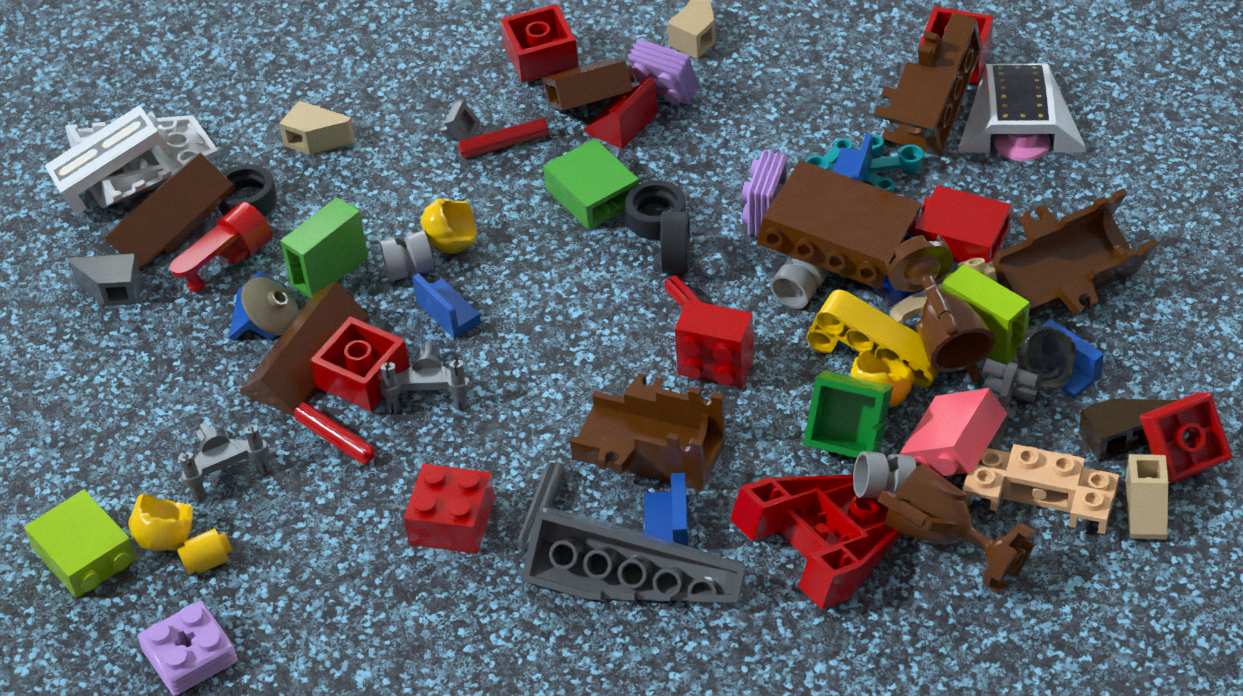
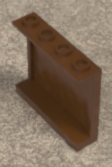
M799 160L764 214L756 244L882 289L886 277L884 264L885 262L892 263L896 256L893 250L903 243L907 235L910 236L911 227L915 219L918 218L922 203Z

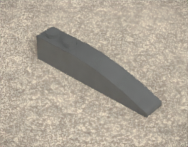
M547 507L537 510L521 581L589 600H679L737 603L739 602L747 566L646 533Z

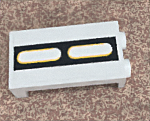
M139 105L49 162L45 167L60 193L74 213L78 215L87 209L79 196L81 192L155 145H159L165 155L168 156L172 152L166 143L171 141V139L154 114L150 112L146 115Z

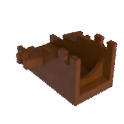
M952 13L942 40L938 34L925 31L923 36L925 38L924 45H920L918 49L919 64L906 63L897 89L884 86L881 93L882 99L891 100V104L888 107L877 105L874 117L885 119L890 124L895 123L898 125V129L894 132H889L887 129L884 130L882 135L884 142L902 147L905 145H917L925 153L941 157L983 48L977 19Z
M1125 188L1114 192V195L1108 199L1106 196L1096 199L1091 206L1064 216L1060 223L1045 205L1039 206L1035 211L1040 220H1034L1031 217L1030 210L1023 213L1021 222L1027 240L999 251L992 264L1005 287L1030 302L1029 317L1061 303H1065L1073 314L1077 315L1085 308L1080 304L1079 299L1087 301L1089 309L1095 307L1099 302L1095 289L1137 272L1157 246L1154 239L1144 243L1138 250L1135 247L1130 248L1112 217L1128 194Z
M641 373L628 386L624 393V398L594 391L591 411L578 437L572 436L570 440L572 459L598 465L599 469L606 470V468L614 469L615 473L623 474V472L667 483H671V474L685 473L687 488L704 491L726 442L724 394L712 392L711 400H707L701 396L702 390L700 388L690 386L688 395L663 389L662 378L655 377L653 385L646 386V375Z

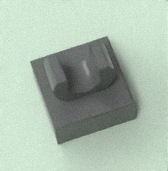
M462 100L453 104L448 117L445 119L444 125L446 127H442L440 132L446 139L449 140L455 137L459 142L474 137L481 121Z

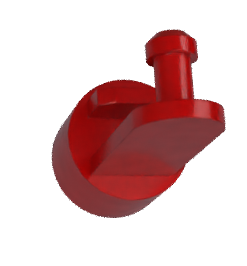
M241 202L219 219L216 227L175 258L170 265V270L175 277L186 278L188 282L187 287L190 292H200L206 283L203 277L199 276L198 270L217 255L220 260L229 264H237L244 258H250L272 240V230L265 217L255 207L247 202Z

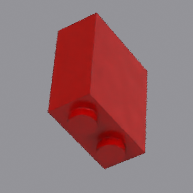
M937 185L931 197L926 196L922 205V215L920 218L915 219L911 227L910 236L924 235L926 241H936L937 236H941L947 242L953 254V262L961 263L973 258H983L986 264L994 260L1010 228L1011 204Z

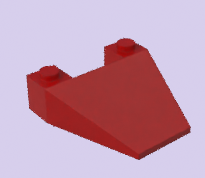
M853 475L766 478L741 486L730 518L752 542L780 533L807 559L798 587L821 610L849 600L903 535V533L886 526L885 521L889 510L888 507L878 502V499L859 498L856 496Z

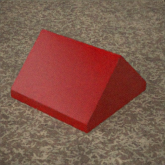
M651 76L632 86L633 91L617 95L583 130L588 135L623 149L658 114L656 81Z

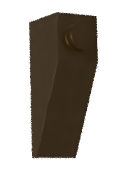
M1113 398L1101 403H1094L1087 408L1081 409L1079 433L1098 461L1101 462L1148 445L1140 416L1178 400Z

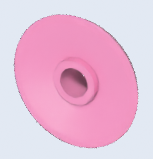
M996 134L994 145L997 151L1006 158L1015 161H1031L1042 157L1048 152L1051 146V139L1048 134Z

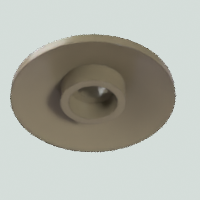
M255 277L250 279L242 288L241 302L244 311L250 320L265 332L273 335H282L299 314L297 303L290 292L272 279Z

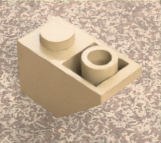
M691 0L685 8L669 20L667 25L669 46L698 59L716 43L715 19L710 0Z
M298 101L279 123L284 146L309 155L350 145L355 141L351 117L302 101Z
M1129 454L1125 481L1129 539H1167L1168 475L1166 455Z

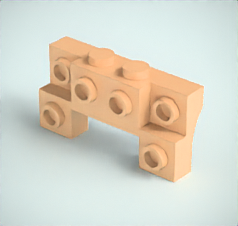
M1013 444L1011 453L987 448L973 472L967 473L962 491L966 493L964 502L967 506H969L971 496L990 499V510L997 511L1003 492V499L1069 512L1070 527L1076 528L1078 518L1099 522L1098 533L1105 534L1118 489L1119 474L1084 468L1085 458Z

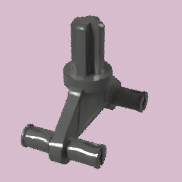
M426 342V346L421 347L420 355L414 360L413 367H409L407 370L396 375L394 363L389 364V370L388 363L382 364L383 381L380 383V390L386 399L387 412L392 413V408H394V413L401 410L399 394L402 391L449 389V392L453 394L454 408L456 410H460V403L462 410L467 409L469 405L466 392L469 391L470 385L469 379L464 375V362L458 360L456 367V360H453L449 363L450 370L445 368L439 359L440 348L433 346V342Z
M987 358L983 373H988L983 388H990L992 391L1000 393L998 401L1007 412L1005 419L987 447L997 450L1007 422H1013L1016 416V411L1008 407L1012 398L1015 397L1034 404L1038 390L1033 389L1039 375L1018 369V364L1009 362L1007 366ZM989 374L994 375V376H997V377H1000V378H1004V379L1002 380V379H999V378L990 376ZM1017 383L1022 384V385H1025V386H1028V387H1031L1032 389L1027 388V387H1024V386H1021V385H1017Z
M201 423L199 425L200 429L195 432L200 442V452L194 459L192 452H185L187 460L183 453L178 457L184 471L181 475L183 483L186 487L190 488L194 502H201L199 494L203 501L207 498V493L202 483L205 479L204 476L249 457L254 460L258 474L264 475V468H266L267 473L272 469L267 457L269 453L267 442L261 439L259 428L255 424L250 425L252 432L248 426L244 428L247 440L228 439L223 433L217 432L213 425L208 426L206 423Z

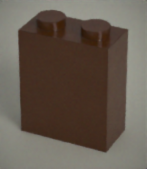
M612 58L542 78L550 108L562 111L633 91L631 83L635 81L631 66L629 64L626 65L625 60Z

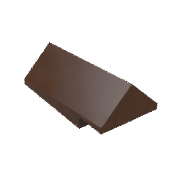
M201 152L197 153L102 238L120 254H135L139 271L142 272L163 250L170 256L236 187Z
M337 281L315 292L240 388L241 394L295 417V408L299 407L303 402L308 403L319 390L316 387L310 360L350 316L367 323L369 315Z

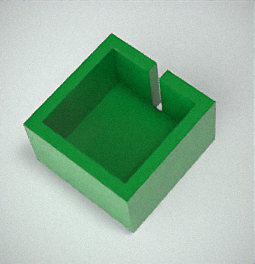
M824 371L815 378L803 445L855 458L862 451L881 453L886 423L881 421L888 417L893 386Z

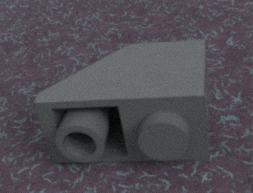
M135 254L70 258V265L76 284L104 306L137 304L141 274Z

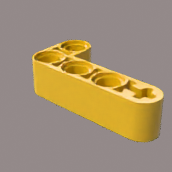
M834 290L829 295L807 333L806 339L809 345L822 353H831L840 340L860 353L867 350L876 358L888 357L892 360H900L912 370L914 376L913 384L919 387H929L939 371L931 366L919 333L900 322H896L895 319L844 290Z

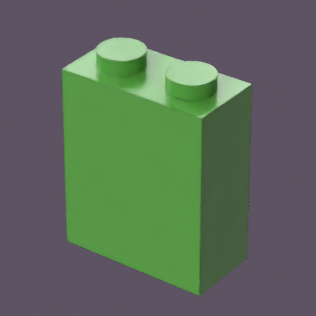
M596 139L543 165L546 189L588 230L625 211L626 196L632 188L639 184V179Z
M336 197L280 241L290 285L308 298H311L315 292L335 281H339L368 258L367 240L361 221L362 215L355 205L348 204Z

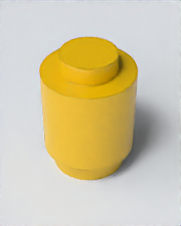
M215 528L185 541V545L177 549L188 575L196 571L198 574H201L229 561L227 554L233 551L225 531L218 534Z

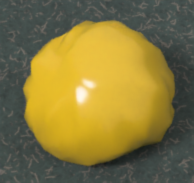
M439 198L435 199L424 209L420 223L423 231L426 233L428 242L437 251L445 254H454L474 244L477 229L472 209L467 201L454 202L449 199Z
M864 350L855 358L850 372L852 377L893 386L890 407L898 406L904 402L911 391L914 381L912 370L904 362L892 360L888 357L876 358L867 350Z
M141 494L136 499L128 522L131 537L141 548L149 551H175L184 545V542L187 541L191 533L193 506Z

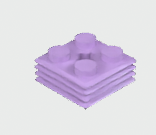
M636 39L637 44H633L634 49H630L631 54L627 55L637 82L640 83L652 76L656 81V94L663 96L669 103L679 105L680 103L692 104L693 95H696V90H700L689 55L642 39Z
M765 149L762 151L760 159H754L750 170V178L752 180L751 182L745 181L742 190V200L747 201L742 214V223L747 224L749 236L754 234L756 238L758 237L764 214L787 180V155L785 152L782 155L779 151L774 154L773 151L768 153Z
M198 601L185 607L167 619L153 624L137 636L142 651L173 696L186 691L238 661L234 645L203 601Z

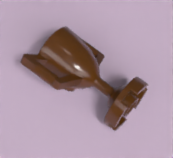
M924 235L916 236L903 242L893 250L896 258L891 264L885 262L884 269L891 285L895 289L914 291L924 288L928 300L923 306L921 320L916 322L915 325L931 366L940 372H955L966 368L973 383L982 380L983 377L976 363L982 360L992 349L995 341L994 335L985 320L970 304L953 293L940 291L936 282L948 272L953 263V254L947 242L941 236H937L936 241H926Z
M922 464L914 469L896 494L882 491L878 502L889 508L886 515V526L909 537L931 544L952 545L967 541L986 553V564L988 566L983 578V586L998 595H1001L1008 589V585L1001 581L1006 575H1019L1035 546L1028 540L1031 537L1035 538L1038 533L1023 523L1017 524L1008 535L1000 536L995 540L977 531L973 527L970 511L964 502L966 493L926 465Z

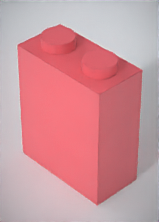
M990 388L935 396L899 454L911 455L916 462V468L923 464L941 476L972 473L1005 419L1007 412Z

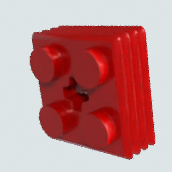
M1210 392L1195 393L1140 416L1152 455H1166L1168 482H1177L1233 458L1213 395ZM1184 431H1189L1190 437H1188L1186 439V443H1184Z

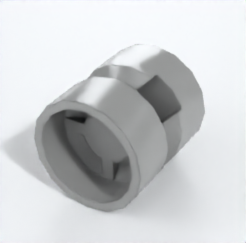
M425 231L408 234L404 241H401L398 237L380 241L382 258L390 282L407 278L411 271L415 274L434 271L432 253Z
M789 256L784 266L779 269L771 280L770 288L773 295L782 304L793 309H801L807 305L815 294L816 288L823 284L830 271Z
M860 452L853 472V485L856 496L859 498L878 499L883 490L896 494L906 478L916 469L914 458L911 455L890 454L886 459L883 453Z

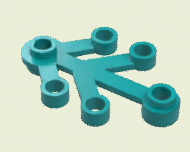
M872 135V156H877L884 150V140L879 135ZM838 139L824 156H810L805 162L833 171L841 147L853 149V144L849 139ZM905 145L900 148L898 156L872 159L865 183L880 189L887 188L883 190L894 193L893 180L882 178L871 171L901 168L905 173H916L924 164L923 149L917 145Z

